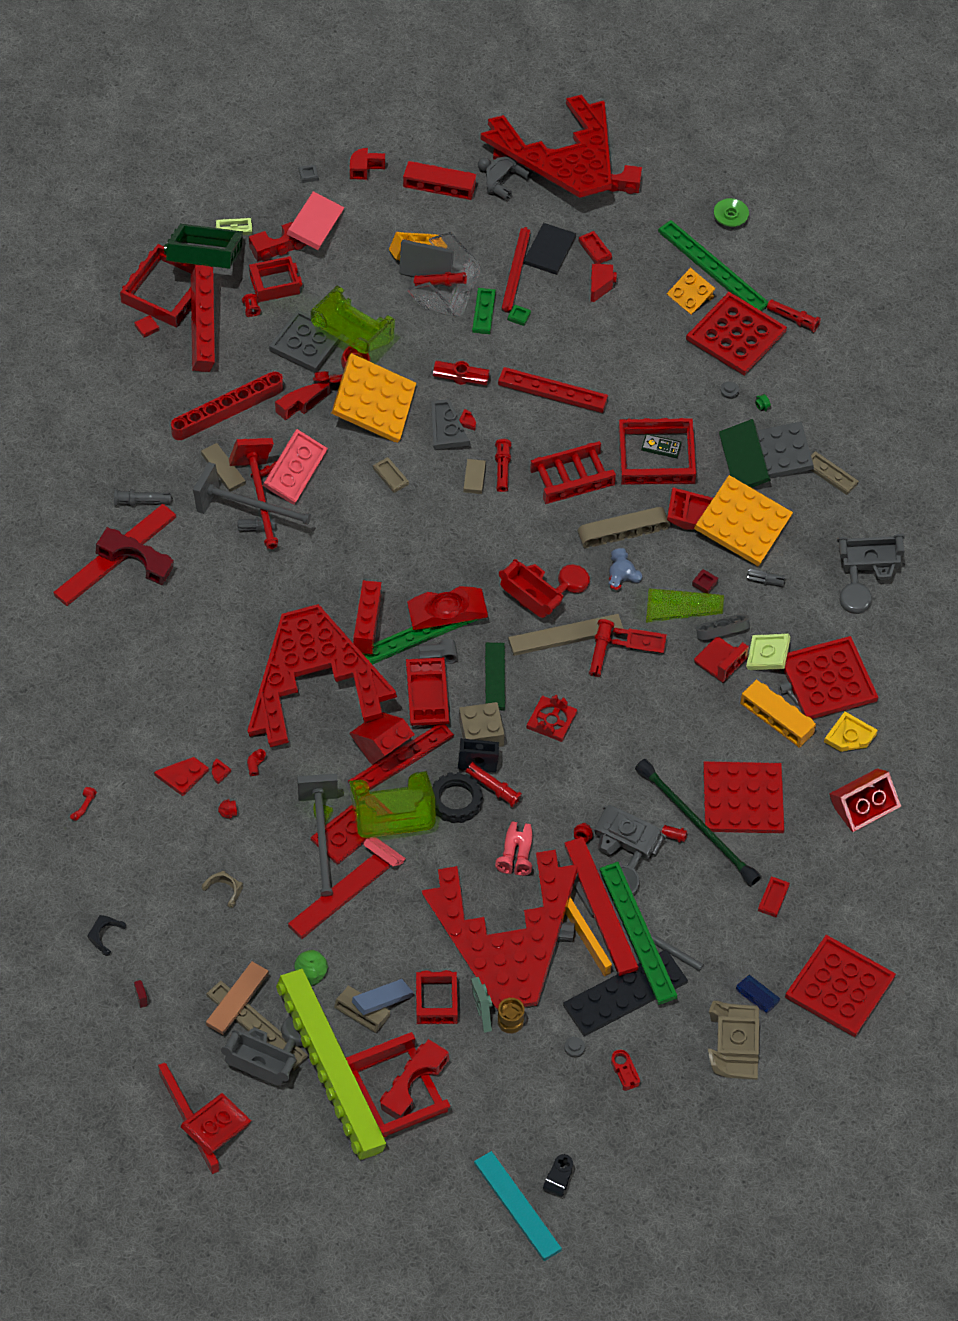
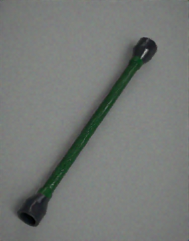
M647 759L641 760L636 765L635 770L642 777L655 783L711 842L735 864L743 880L750 887L761 879V874L755 868L742 862L659 778L653 765Z

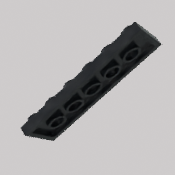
M667 949L660 952L659 955L674 989L687 984L688 979ZM640 963L637 964L638 971L621 976L617 974L563 1002L564 1008L584 1037L656 1000Z

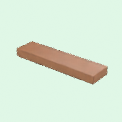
M252 961L208 1018L206 1025L224 1035L269 975V971Z

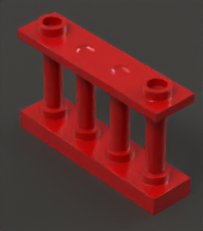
M600 441L531 460V473L539 471L546 487L543 490L545 505L615 485L616 474L614 470L605 471L598 457L601 453ZM591 457L598 474L588 476L581 459ZM574 462L581 478L571 481L563 464ZM556 467L563 483L554 486L546 469Z

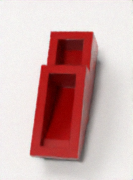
M316 383L286 394L275 402V412L284 420L290 418L297 411L305 414L330 394V383Z

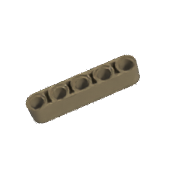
M656 507L587 523L580 526L577 531L583 547L589 548L588 546L595 547L607 544L606 542L612 543L625 540L624 538L629 539L642 536L644 533L651 534L659 532L661 529L666 530L669 528L670 523L667 520L664 508Z

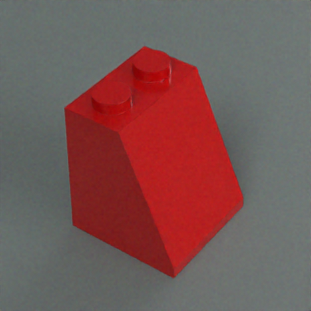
M382 712V718L364 722L349 734L368 761L374 764L415 735L403 718Z

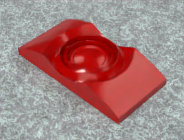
M673 487L667 520L685 530H695V525L713 498Z
M459 586L450 592L440 594L426 592L407 601L413 630L488 617L482 589L476 587Z
M444 658L406 659L410 726L449 724Z

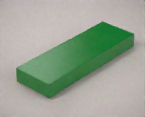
M478 288L472 333L490 334L496 289Z

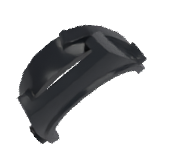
M99 915L87 937L97 949L102 951L103 955L107 956L111 954V951L100 941V929L105 926H117L125 929L126 923L108 916Z

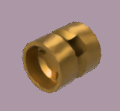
M506 998L499 1004L497 1023L499 1028L505 1033L513 1034L520 1031L523 1027L525 1008L520 1000Z

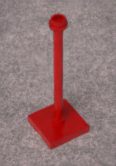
M236 439L229 457L230 466L250 465L257 498L259 501L266 502L258 465L266 464L269 453L274 445L273 439ZM260 509L267 538L264 540V545L267 549H274L278 546V539L273 535L269 513L267 510Z

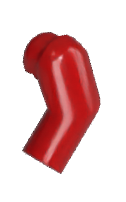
M263 749L254 751L248 757L249 776L259 775L258 765L266 757V752Z

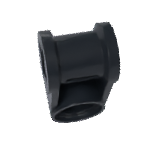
M561 1154L556 1157L542 1190L563 1197V1192L566 1190L572 1174L573 1160L569 1155Z

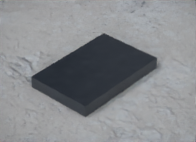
M543 223L524 259V264L557 275L576 238V233Z

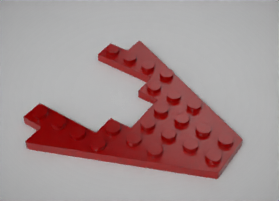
M582 94L566 98V105L584 127V130L573 132V139L577 143L551 151L547 149L542 141L526 145L504 115L488 119V126L491 130L480 134L482 141L579 198L611 189L612 182L604 100L589 104Z
M319 604L281 614L249 723L248 734L251 737L267 733L270 747L289 743L280 697L298 692L296 677L332 667L336 682L354 677L364 722L382 718L380 702L397 698V694L394 688Z
M556 849L536 853L544 907L524 910L525 929L487 935L484 917L465 920L457 866L438 869L440 887L422 890L423 897L474 976L479 977L481 984L486 985L487 996L490 995L492 1004L497 1011L501 1001L506 998H516L523 1003L524 1007L538 1005L578 871L577 864L558 867Z

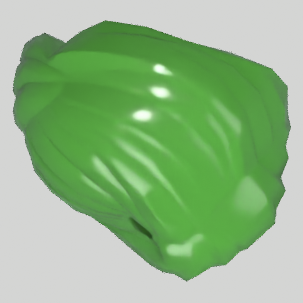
M315 950L301 953L294 964L295 971L303 968L311 986L321 982L328 969L326 958Z

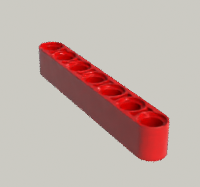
M276 371L270 372L174 418L171 421L172 437L175 440H184L280 394L283 391L282 374Z

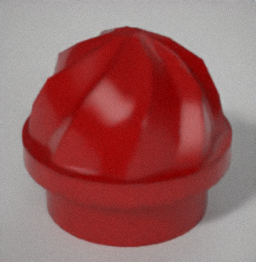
M230 799L221 802L218 808L220 815L232 819V816H237L235 800L230 801Z
M587 823L579 824L574 828V838L583 837L585 842L593 837V829Z

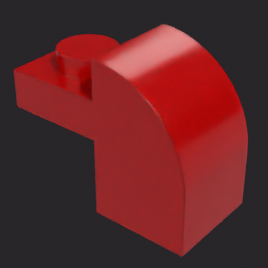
M361 148L355 151L350 158V179L367 180L368 169L385 170V153H368V148Z

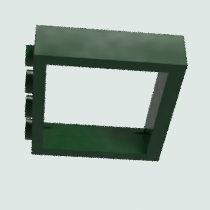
M180 223L178 228L174 230V234H171L167 244L164 245L166 261L230 269L242 249L243 231ZM182 242H187V243L203 244V245L226 247V248H225V249H220V248L196 246V245L181 244V243H182Z

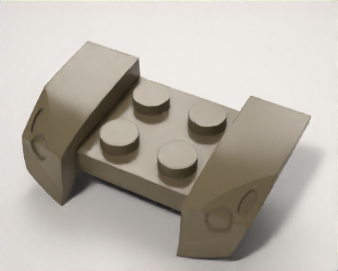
M713 1001L709 1014L711 1021L718 1022L717 1051L708 1049L714 1073L727 1078L758 1080L759 1006Z

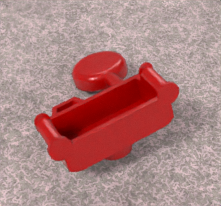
M514 559L504 570L499 571V577L502 579L500 582L501 587L517 599L521 606L528 608L540 618L551 614L552 610L560 605L564 596L561 593L565 590L574 593L583 592L590 583L588 572L581 566L574 564L566 565L560 570L558 574L560 585L557 588H553L542 579L545 571L536 564L526 567L523 563Z

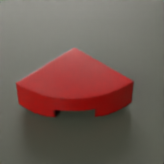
M464 409L459 421L464 428L475 431L476 420L470 411Z
M216 758L212 765V777L219 784L231 773V769Z

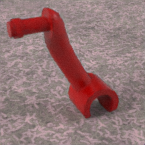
M91 787L84 788L83 796L86 799L81 808L70 815L72 820H78L85 813L89 803L97 794L96 789Z

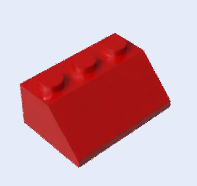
M878 768L829 793L834 809L852 832L901 807L889 772Z

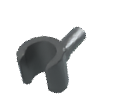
M789 682L780 683L778 690L781 695L788 693L795 704L799 705L792 691L791 684Z

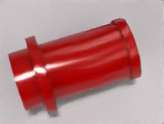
M664 825L662 828V833L666 835V838L678 840V843H681V841L685 842L687 830H684L683 827L679 829Z

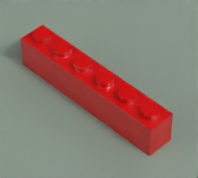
M195 265L191 274L192 371L210 372L215 362L213 267Z

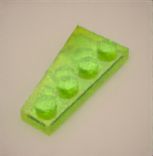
M649 588L646 623L655 620L666 621L672 618L683 619L689 616L701 617L723 614L724 595Z

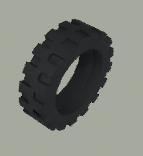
M450 772L446 776L442 775L431 787V809L435 811L437 817L440 816L446 822L464 823L466 820H471L474 815L479 813V809L482 806L481 786L477 784L478 782L475 778L472 779L468 774L463 775L462 772H457L456 774ZM460 786L471 793L472 802L465 808L451 809L441 802L440 795L446 788Z

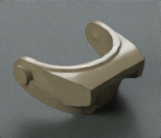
M225 871L209 877L202 884V890L206 891L210 885L218 882L230 885L234 890V894L227 906L233 908L243 889V883L237 881Z

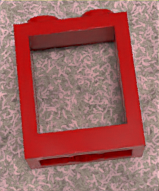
M291 256L249 265V276L255 294L258 297V303L300 294L302 280L296 274L298 273L297 265L292 262ZM288 271L291 283L267 288L263 287L261 277Z
M428 970L416 972V1024H457V972L449 970L441 972H431ZM421 984H452V1008H422Z

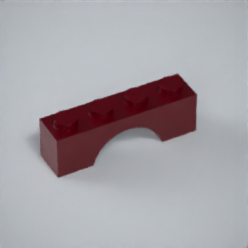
M106 527L96 543L95 553L110 561L121 556H132L140 560L146 570L145 578L157 584L163 585L173 569L174 560L169 555L161 554L151 546H145L136 539L121 534L116 529Z

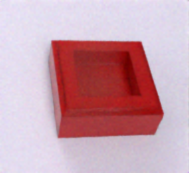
M151 315L134 322L135 327L143 338L159 331V326Z

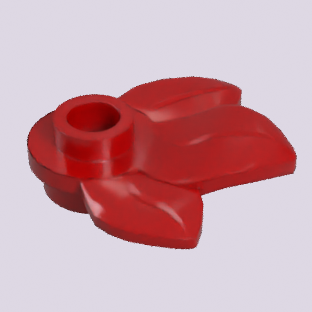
M329 371L315 372L313 380L317 381V383L328 381L338 383L341 382L343 374L329 375Z

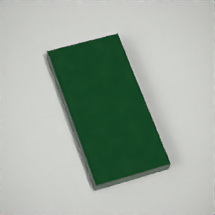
M753 419L719 431L730 476L751 488L771 481Z

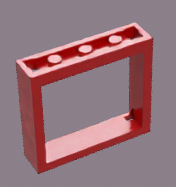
M157 244L153 251L149 252L145 261L140 263L138 270L130 276L127 284L122 286L120 291L121 303L177 328L191 309V287L172 312L134 295L160 260L192 274L196 264L166 261L164 246Z
M628 418L619 420L621 485L695 484L696 464L693 418ZM686 433L688 468L626 469L625 434Z

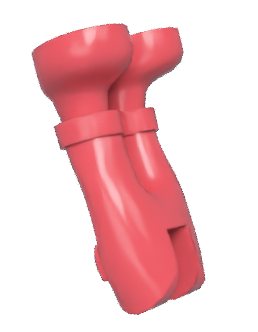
M511 822L505 837L503 856L497 858L495 862L497 870L502 873H512L516 846H519L514 873L521 876L531 873L533 866L528 861V854L532 843L531 824L525 823L523 832H517V822Z

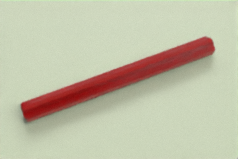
M527 227L520 229L501 307L507 313L513 307L531 231Z

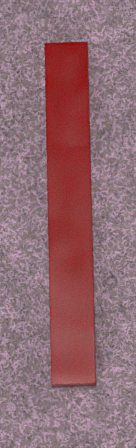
M162 504L128 531L125 536L132 537L139 543L145 544L176 518V514ZM100 555L55 590L53 592L54 596L64 605L68 606L129 556H121L113 561Z
M581 837L565 842L564 846L572 865L577 864L578 880L618 975L621 976L638 971L634 955L584 838Z

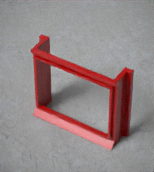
M412 1032L346 1057L383 1137L440 1114L447 1113L448 1108H450L448 1100L442 1101L431 1077L427 1074L420 1077L434 1102L433 1105L384 1124L358 1072L407 1052L411 1060H413L417 1054L415 1036Z

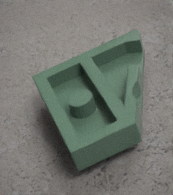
M479 977L471 978L472 993L478 1014L482 1017L484 1033L492 1031L489 1008L492 1007L490 995L487 996L486 985L481 984Z

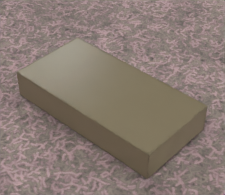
M388 457L373 465L374 471L393 493L409 485V481Z
M467 459L463 492L482 494L486 461Z

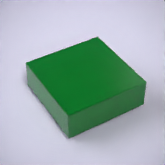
M514 305L507 320L524 326L531 314V310Z

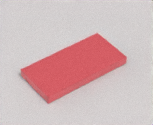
M313 191L288 229L287 235L319 250L342 214L344 207Z
M296 429L262 486L289 503L295 504L328 448Z

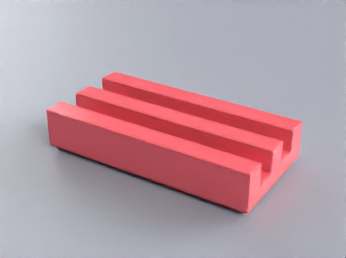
M377 837L367 838L363 844L392 866L401 865L406 859Z

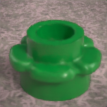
M765 394L756 396V407L766 412L771 407L768 397Z

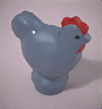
M619 548L611 552V560L614 563L609 569L610 578L608 584L610 588L614 590L620 589V583L623 581L639 583L642 580V573L635 569L632 562L627 560L628 554L626 550Z

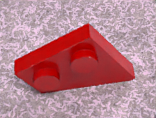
M195 757L156 770L154 775L181 796H184L209 771V767Z

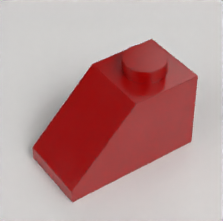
M592 264L591 302H595L612 290L613 283H616L617 272H613V265Z

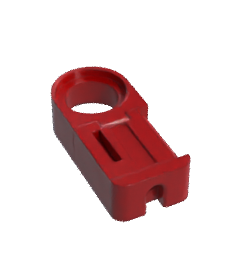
M625 1050L614 1051L611 1056V1065L622 1083L623 1090L627 1091L640 1085V1078L629 1054ZM622 1056L626 1059V1062L618 1064L614 1059Z

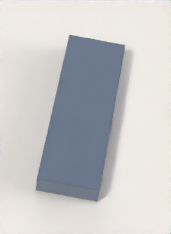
M400 979L356 995L352 998V1003L362 1015L411 998L413 991Z

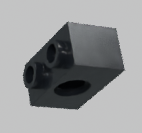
M460 738L457 769L467 770L473 762L485 772H496L499 742Z

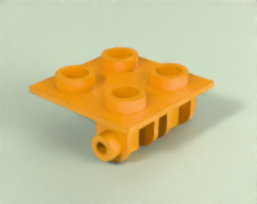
M690 267L668 291L667 295L692 315L705 300L711 301L714 298L713 291L715 288Z

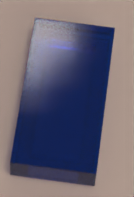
M750 974L736 986L737 991L766 1013L780 1001L777 995Z

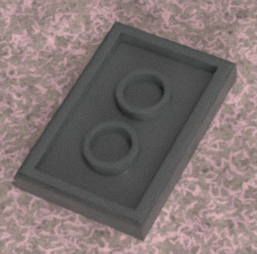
M403 239L401 242L399 274L414 277L415 275L453 273L454 250Z

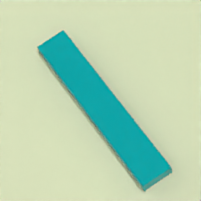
M490 1151L475 1160L474 1165L542 1260L546 1261L561 1252V1246L494 1153Z

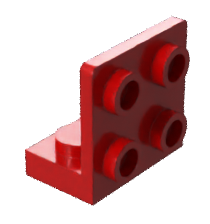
M716 637L694 658V662L723 683L747 659L749 646L742 642L738 647H733L720 637Z

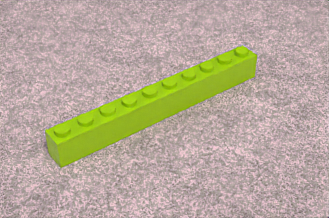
M303 968L280 975L276 985L277 992L285 1001V1009L293 1018L294 1028L299 1031L302 1045L309 1052L310 1062L312 1065H315L318 1071L319 1081L324 1083L326 1095L333 1102L337 1118H340L342 1121L343 1131L352 1142L353 1152L358 1155L360 1160L382 1153L386 1146L384 1137Z

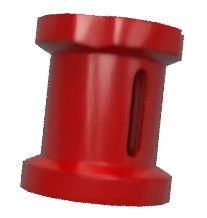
M246 294L242 298L247 317L258 316L261 313V308L257 304L258 297L256 294Z

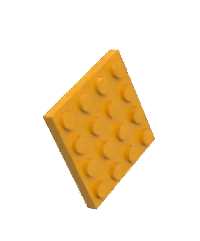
M351 353L347 359L331 414L398 443L405 425L416 382Z
M729 475L694 529L759 567L793 512Z

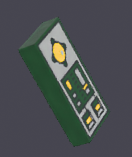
M645 434L641 451L677 459L682 441Z

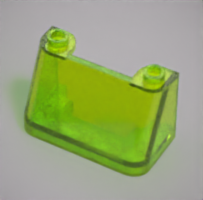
M338 285L311 309V322L314 326L321 328L348 344L359 353L367 354L389 344L394 338V318L387 315L384 319L379 317L377 320H374L351 306V299H345L342 294L344 289Z
M427 771L416 772L410 775L408 787L370 792L368 783L364 780L349 781L356 827L361 837L372 838L426 831L434 827L436 823L435 795Z

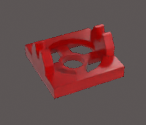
M558 695L552 696L551 699L541 696L526 728L562 742L577 714V709L568 706L565 698L559 700ZM546 707H555L552 713L544 714L540 712ZM560 710L565 713L566 722L559 719L558 714ZM548 716H555L557 722L550 724L546 721V718ZM557 725L561 727L557 730H554V727Z

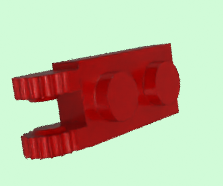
M613 628V632L616 634H628L627 641L612 639L611 644L664 653L667 634L630 628L629 630Z

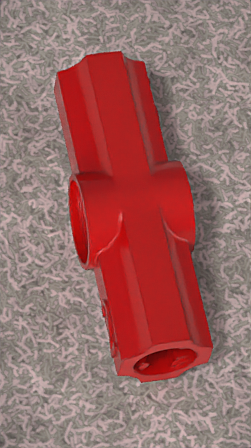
M435 361L433 370L434 377L451 379L459 385L469 382L487 386L490 373L489 369L471 367L464 361H458L455 364Z

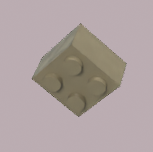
M497 702L459 707V723L463 739L499 742V747L504 746V730Z

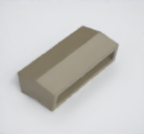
M348 985L336 998L334 1008L376 1033L390 1017V1010L384 1007L362 1015L352 1003V998L362 993Z

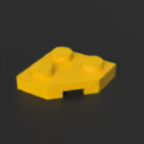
M844 712L827 734L824 742L840 752L867 748L877 735L878 730L851 714Z

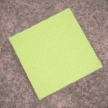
M753 635L746 665L747 669H784L791 638L790 635Z

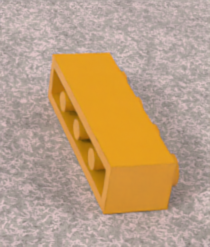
M757 679L742 693L741 705L799 748L815 733L816 723L810 717H806L797 707L790 705L782 696L775 694L766 684L759 682Z

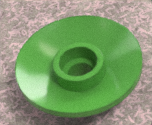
M728 198L721 200L714 207L715 219L720 224L728 227L742 225L749 216L748 207L737 199Z

